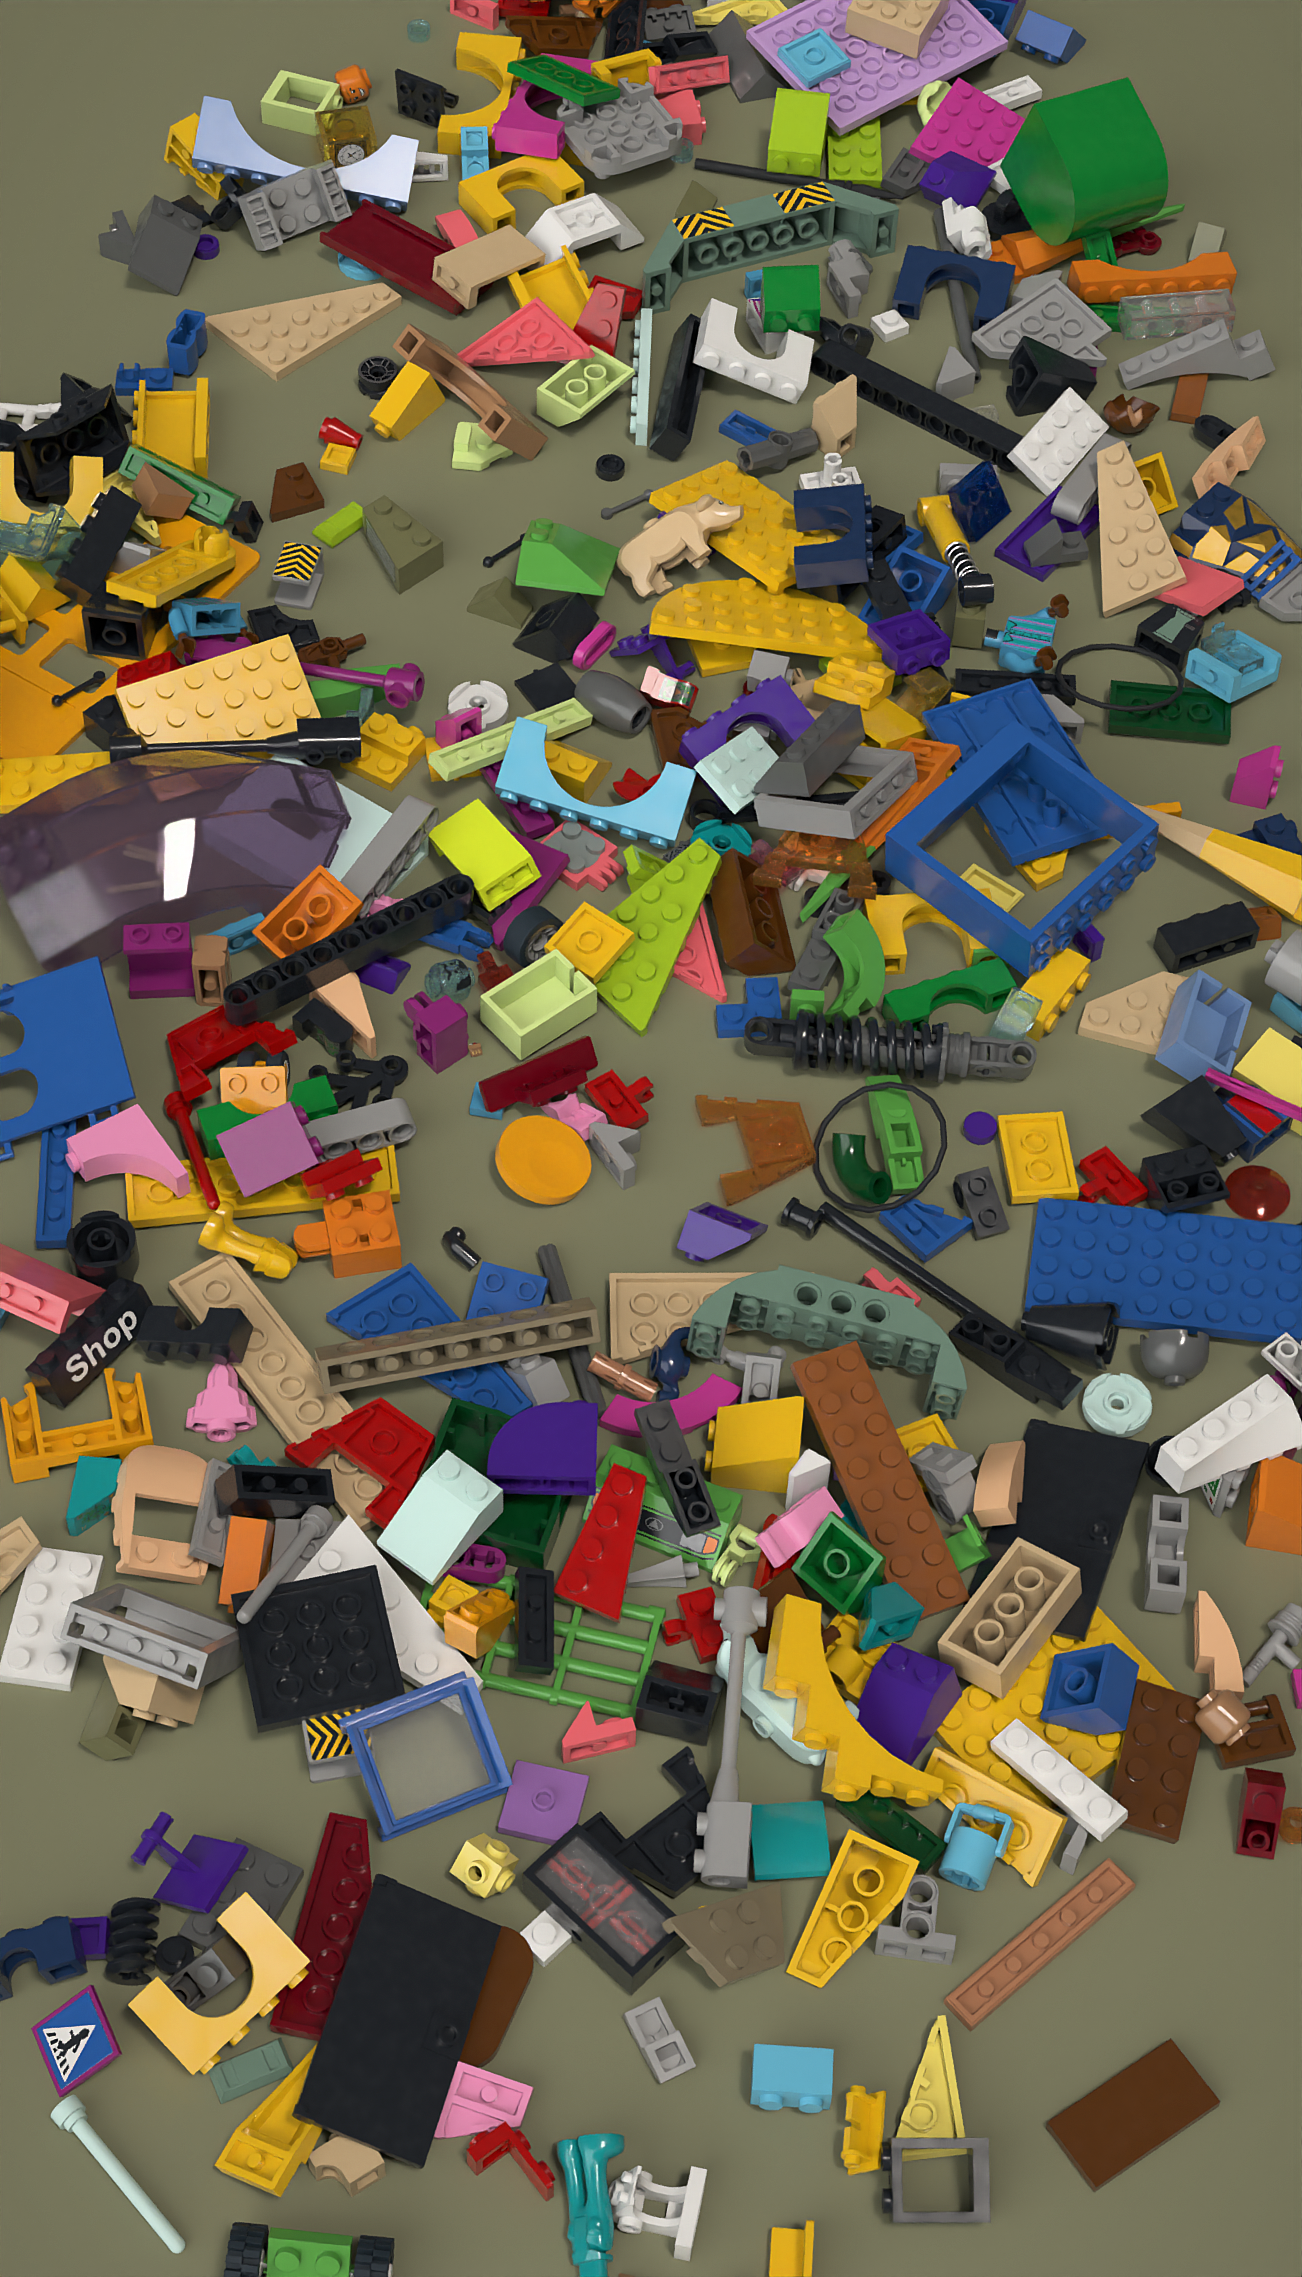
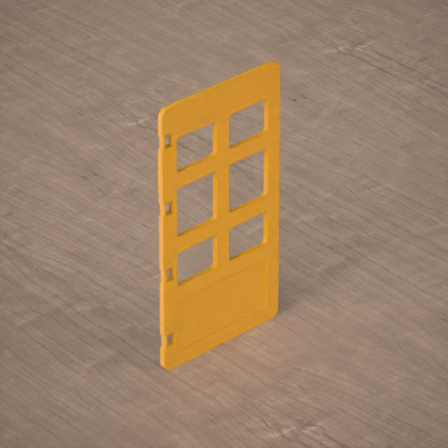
M184 514L182 519L153 516L162 542L156 547L169 550L183 542L194 540L196 530L207 525ZM130 527V530L138 533L136 530ZM44 531L20 556L29 558L33 553H36L39 556L34 561L39 562L41 565L55 554H61L69 558L70 554L67 552V549L77 532H66V535L52 536L48 535V531ZM229 538V545L236 550L235 566L218 575L194 598L209 597L224 600L259 567V553ZM146 540V541L143 543V544H145V545H146V544L153 545V544H152L150 541H148V540ZM108 571L103 581L106 582L119 574ZM179 595V597L176 598V599H188V598H186V597H184V596H182V595ZM174 599L163 604L165 611L169 612ZM77 604L66 614L53 609L31 620V622L48 630V632L25 653L18 655L0 645V759L61 755L85 732L83 711L105 696L115 694L117 671L95 692L86 693L82 690L64 700L63 704L59 707L52 704L51 700L54 695L61 696L75 688V686L41 667L66 644H73L87 652L81 613L83 606ZM169 622L156 633L148 658L168 652L178 644L179 640L174 638ZM94 655L118 669L139 662L136 660Z

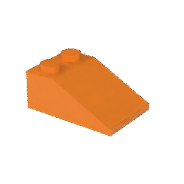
M319 864L251 932L262 947L278 961L352 925L364 904Z

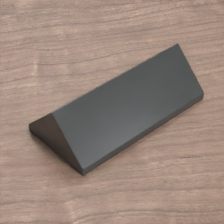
M731 10L709 33V36L718 51L716 56L728 55L729 84L739 103L776 97L777 88L788 89L784 79L746 39L747 30L754 26Z

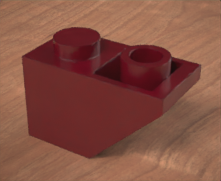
M1245 1767L1239 1800L1236 1854L1274 1860L1286 1792L1283 1773Z

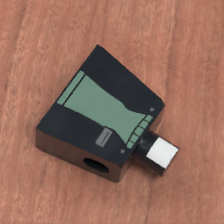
M1168 604L1138 625L1134 646L1161 655L1174 664L1181 673L1187 665L1189 651L1198 648L1205 625L1203 620H1201L1203 616L1183 610L1174 604Z

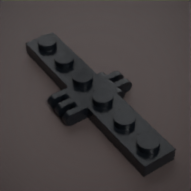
M886 559L875 561L874 569H869V582L861 583L880 620L912 611ZM925 613L941 629L939 623L935 621L934 613ZM926 666L920 668L916 674L909 675L927 710L950 703V696L954 690L941 666Z

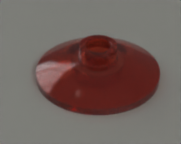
M1259 1165L1243 1166L1234 1170L1225 1181L1231 1194L1230 1198L1225 1199V1201L1235 1214L1244 1219L1271 1221L1280 1217L1289 1206L1291 1197L1289 1186L1280 1174L1270 1168Z

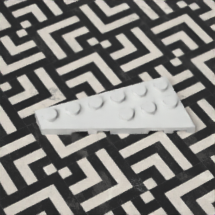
M348 1514L294 1581L376 1565L401 1676L420 1688L465 1671L467 1678L474 1677L480 1692L483 1688V1680L457 1648L445 1643V1635L441 1628ZM458 1694L439 1700L460 1715L464 1713Z

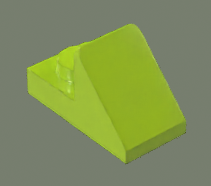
M632 844L623 851L627 862L626 869L629 873L626 879L631 893H634L668 864V862Z

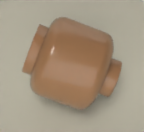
M1211 1689L1196 1703L1201 1709L1195 1715V1722L1214 1744L1225 1742L1230 1746L1251 1727L1247 1723L1251 1717L1250 1711L1231 1690L1226 1689L1217 1694L1214 1689Z

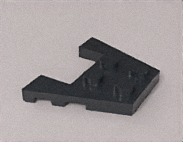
M688 1746L662 1764L661 1772L683 1797L629 1838L625 1839L601 1811L581 1825L632 1874L673 1898L679 1896L701 1879V1873L694 1872L695 1849H703L704 1836L697 1835L698 1812H706L707 1804L710 1803L711 1799L706 1789V1782L702 1773H699L692 1750Z

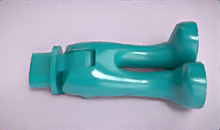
M589 2134L579 2136L578 2139H566L557 2143V2157L564 2169L569 2202L570 2224L568 2225L567 2238L572 2244L573 2265L579 2266V2277H608L607 2263L613 2261V2255L606 2254L607 2251L612 2249L614 2241V2220L607 2185V2164L609 2159L618 2156L624 2151L625 2141L624 2136L621 2134Z

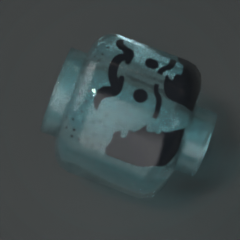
M458 959L436 963L430 967L428 974L425 975L426 992L430 998L436 1001L445 995L449 996L454 1002L464 1000L469 997L471 987L475 984L474 973L471 968H467L464 962Z

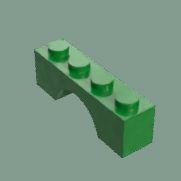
M1000 957L990 961H981L974 966L962 970H953L946 975L931 980L926 979L916 985L892 990L884 995L881 1015L884 1020L887 1018L893 1019L896 1029H899L903 1020H909L913 1024V1029L916 1030L922 1021L929 1024L930 1015L936 1009L947 1004H966L975 1007L984 1014H988L1008 1007V1004L1016 995L1017 984Z
M326 1075L294 1083L292 1094L287 1102L294 1101L296 1106L302 1105L309 1121L338 1113V1105ZM229 1101L198 1109L199 1130L210 1161L226 1158L216 1137L217 1135L261 1114L243 1112Z

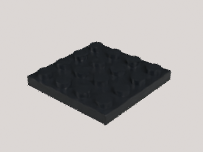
M376 1565L279 1584L253 1618L245 1624L238 1621L237 1613L254 1590L231 1594L258 1733L302 1724V1721L369 1708L405 1694Z

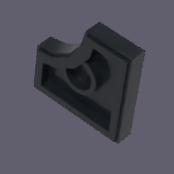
M277 605L247 611L249 623L253 633L259 637V643L289 634L295 652L298 653L299 649L320 641L313 619L298 620L290 618L283 614Z

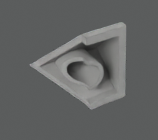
M124 541L123 547L117 552L108 571L121 574L167 550L150 544L145 545L143 543L138 544Z

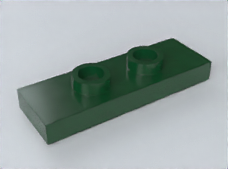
M868 1790L857 1801L845 1802L836 1800L835 1807L880 1843L920 1861L916 1869L920 1874L925 1875L946 1851L948 1846L946 1842L888 1797L875 1796L870 1792L871 1790Z

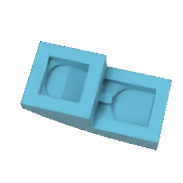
M487 126L461 127L462 181L489 170Z

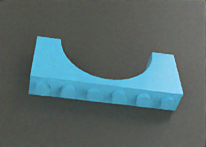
M517 716L495 785V794L500 795L499 798L512 804H517L518 801L530 804L529 807L542 813H547L548 810L558 812L561 818L572 822H577L578 819L590 822L589 826L597 830L607 831L608 828L620 831V836L630 840H637L638 837L650 840L649 844L656 848L667 849V846L675 847L696 779V770L667 762L657 782L650 790L636 800L613 807L586 804L565 792L550 772L544 750L547 725Z

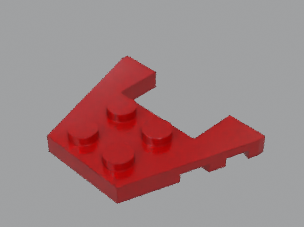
M223 1004L166 1034L180 1089L186 1102L212 1089L209 1078L202 1070L210 1069L222 1059L242 1052L250 1044L258 1042L269 1054L274 1056L298 1043L293 1030L286 1028L283 1032L276 1029L275 1024L269 1021L263 1023L252 1021L242 1026L230 1024L225 1018Z
M379 1397L341 1417V1422L328 1429L320 1428L312 1432L311 1437L299 1444H296V1442L291 1443L284 1449L285 1457L300 1468H316L333 1450H336L383 1484L386 1488L365 1508V1513L369 1519L385 1530L413 1490L435 1444V1436L382 1397Z

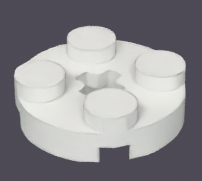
M470 681L458 685L450 693L448 714L462 708L484 705V708L481 709L482 733L500 727L506 721L509 713L507 695L501 687L489 681H480V685H470Z

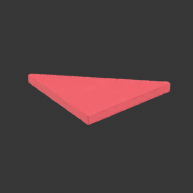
M538 297L457 354L470 367L589 359L595 356L592 348Z
M702 902L695 926L691 934L687 936V944L684 951L680 952L674 966L673 977L719 1002L725 1003L727 1002V993Z

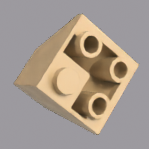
M853 374L845 380L838 382L834 388L824 395L817 397L813 403L811 429L816 432L819 442L818 450L825 455L828 453H838L842 457L855 447L857 377Z

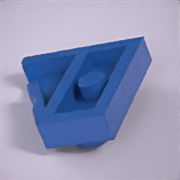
M915 1198L895 1209L884 1210L879 1214V1221L924 1263L971 1230L973 1220L969 1217L963 1216V1219L960 1220L944 1214V1208L932 1204H923Z

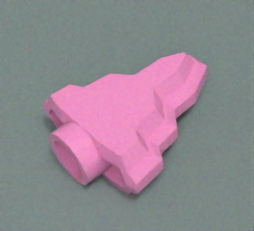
M230 1362L223 1365L215 1363L207 1378V1388L197 1394L196 1404L188 1409L186 1428L196 1433L207 1434L208 1439L211 1441L223 1443L233 1440L236 1433L247 1432L257 1426L255 1407L248 1404L247 1393L238 1388V1375Z

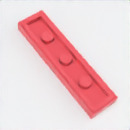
M728 55L648 67L649 82L654 86V94L730 83Z

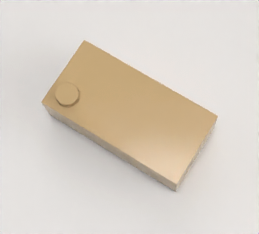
M1017 1537L937 1642L940 1662L954 1667L956 1675L1003 1699L1082 1594L1080 1568Z

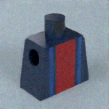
M1219 1087L1215 1091V1094L1247 1140L1237 1147L1239 1155L1246 1163H1250L1290 1130L1293 1118L1241 1095H1235L1225 1088Z

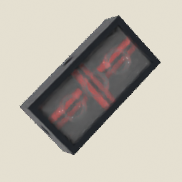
M578 1823L522 1873V1892L542 1911L545 1910L572 1936V1940L630 1995H633L686 1944L675 1931L668 1934L662 1926L664 1921L677 1915Z

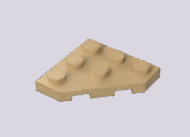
M1162 971L1087 1002L1077 1035L1156 1055L1177 987L1189 977Z

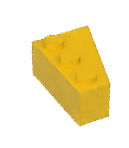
M193 113L170 126L164 160L167 163L175 162L181 167L179 168L180 173L184 176L192 175L197 179L196 185L218 201L227 196V193L219 183L225 178L224 174L217 172L205 174L192 167V156L200 119L196 113ZM244 178L234 179L243 187Z

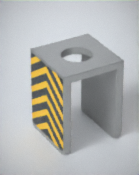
M285 541L272 574L273 580L281 581L274 599L276 605L304 610L312 609L325 575L323 547Z
M367 1708L302 1721L308 1768L313 1784L362 1775L348 1735L342 1734L338 1719ZM367 1728L363 1731L375 1761L371 1728Z

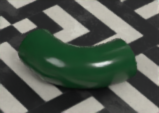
M833 1133V1165L839 1181L853 1197L871 1204H884L891 1195L892 1181L886 1172L873 1170L869 1166L865 1154L866 1135Z

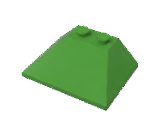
M547 518L531 520L522 540L515 585L604 596L615 569L620 548L563 524L553 523L552 520Z

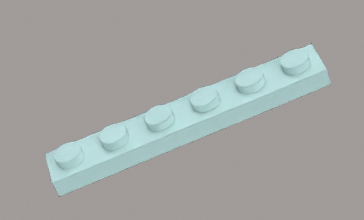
M641 308V320H635V337H640V339H634V356H639V358H633V369L638 377H633L632 394H637V396H632L631 414H636V416H631L630 433H636L635 445L647 446L652 309Z

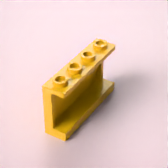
M566 245L560 246L563 254L561 259L520 276L517 271L506 276L520 309L538 297L572 330L594 290L593 287L588 289L587 286L590 284L584 270H578L581 268L575 252L570 254Z
M197 378L196 391H147L146 380H139V391H134V406L138 410H133V425L137 430H132V445L139 444L204 478H208L210 390L208 378Z

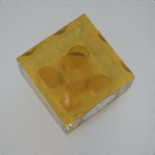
M367 105L314 112L316 140L322 162L331 159L335 168H340L357 163L377 151V138Z

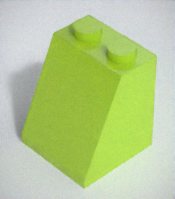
M777 88L768 146L767 172L820 177L827 140L830 93Z

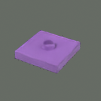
M516 1760L511 1778L513 1785L508 1788L498 1824V1833L554 1845L579 1822L589 1784V1776Z

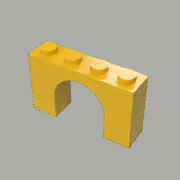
M525 155L458 182L459 205L487 234L508 225L516 229V209L503 196L504 194L516 189H532L541 192L555 206L584 197V180L560 156L558 159Z
M0 452V533L6 532V529H18L20 534H36V530L48 531V535L63 536L66 535V532H77V536L80 537L82 533L79 529L81 522L87 514L91 515L94 511L91 503L98 492L101 491L103 493V457L73 456L69 462L70 492L67 504L57 511L41 513L25 506L16 494L14 487V452Z
M990 888L976 889L992 901ZM916 893L864 897L862 914L872 925L881 943L885 959V975L905 974L907 950L903 933L919 923H939L952 929L961 939L967 968L971 967L973 950L987 948ZM987 956L982 958L980 962L996 959V957Z
M247 1892L238 1897L216 1919L244 1950L251 1963V1988L239 2007L228 2014L218 2017L198 2015L189 2010L158 1976L128 2003V2006L192 2075L198 2070L203 2075L206 2074L221 2059L217 2052L228 2041L234 2046L251 2030L246 2024L257 2013L263 2018L279 2003L280 2000L275 1995L284 1986L288 1985L293 1989L309 1973L304 1967L310 1960Z

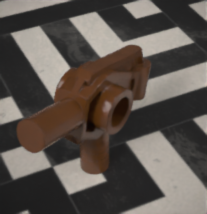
M363 633L345 640H341L340 637H326L317 643L299 649L297 657L299 662L341 668L340 662L347 658V651L365 645L366 638Z

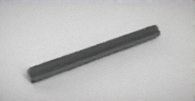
M553 1244L540 1246L538 1248V1257L545 1278L550 1280L548 1289L552 1302L558 1303L572 1300L556 1246ZM587 1345L567 1348L583 1401L598 1403V1418H601L607 1407L597 1375L587 1371L591 1362Z

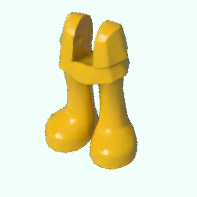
M223 1200L216 1213L213 1212L205 1224L198 1244L209 1250L246 1259L255 1264L253 1271H262L266 1276L283 1279L289 1275L298 1262L297 1252L284 1242L280 1243L274 1237L258 1236L239 1228L233 1223L234 1206Z

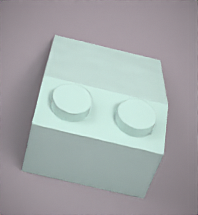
M446 1450L422 1475L377 1540V1545L433 1586L503 1512V1489Z

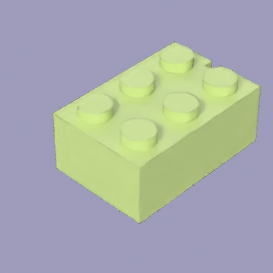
M557 949L480 996V1020L520 1060H523L597 1012V988L579 970L575 972V966Z

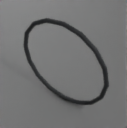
M1115 643L1090 644L1073 649L1058 660L1055 672L1062 688L1078 700L1099 708L1123 712L1150 711L1169 705L1182 694L1184 679L1177 667L1161 655L1139 647ZM1117 649L1137 652L1158 660L1173 671L1178 680L1177 691L1166 700L1150 705L1122 706L1103 703L1081 695L1066 684L1061 671L1063 663L1073 655L1090 650Z
M888 1081L864 1086L840 1100L822 1121L813 1145V1172L824 1194L845 1209L865 1213L895 1209L921 1194L939 1172L947 1149L946 1120L935 1100L913 1085ZM894 1088L915 1093L930 1104L940 1122L941 1147L934 1167L917 1189L893 1203L872 1207L847 1203L830 1191L820 1172L819 1146L827 1125L839 1110L850 1101L870 1091Z

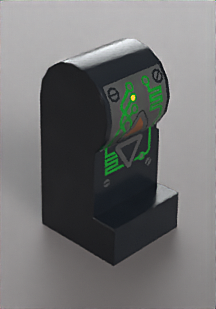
M315 997L292 1016L293 1031L300 1040L304 1041L310 1036L325 1046L326 1052L335 1058L340 1051H353V1028L351 1024Z

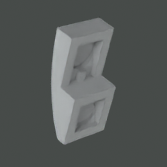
M1067 1814L1068 1820L1063 1832L1071 1835L1072 1838L1063 1853L1059 1869L1073 1875L1081 1858L1088 1831Z
M660 1997L623 2014V2018L638 2048L659 2084L696 2067L680 2031L675 2030Z

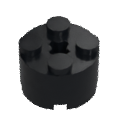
M94 1211L81 1217V1222L74 1228H70L66 1238L73 1275L105 1290L120 1277L133 1281L140 1259L133 1225L129 1221L126 1222L120 1218L119 1214L113 1211Z

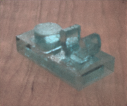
M1223 621L1212 626V635L1201 639L1200 648L1239 671L1242 673V676L1263 667L1264 656L1246 643L1238 640L1234 629L1224 630L1225 623Z

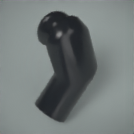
M452 1227L450 1231L444 1233L443 1244L459 1262L471 1271L482 1258L464 1243L466 1239L465 1232L460 1227Z

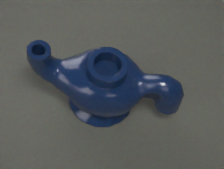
M690 1327L674 1330L661 1348L656 1344L652 1350L649 1363V1377L653 1378L656 1376L663 1384V1390H658L656 1402L679 1398L678 1381L680 1377H687L690 1368V1357L684 1356L681 1341L688 1339Z

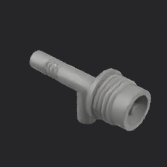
M1288 1603L1283 1610L1279 1611L1274 1619H1270L1268 1627L1273 1635L1244 1669L1243 1682L1245 1687L1249 1688L1274 1656L1291 1670L1300 1662L1301 1659L1284 1645L1286 1643L1290 1646H1297L1300 1642L1299 1639L1302 1636V1608L1300 1606Z

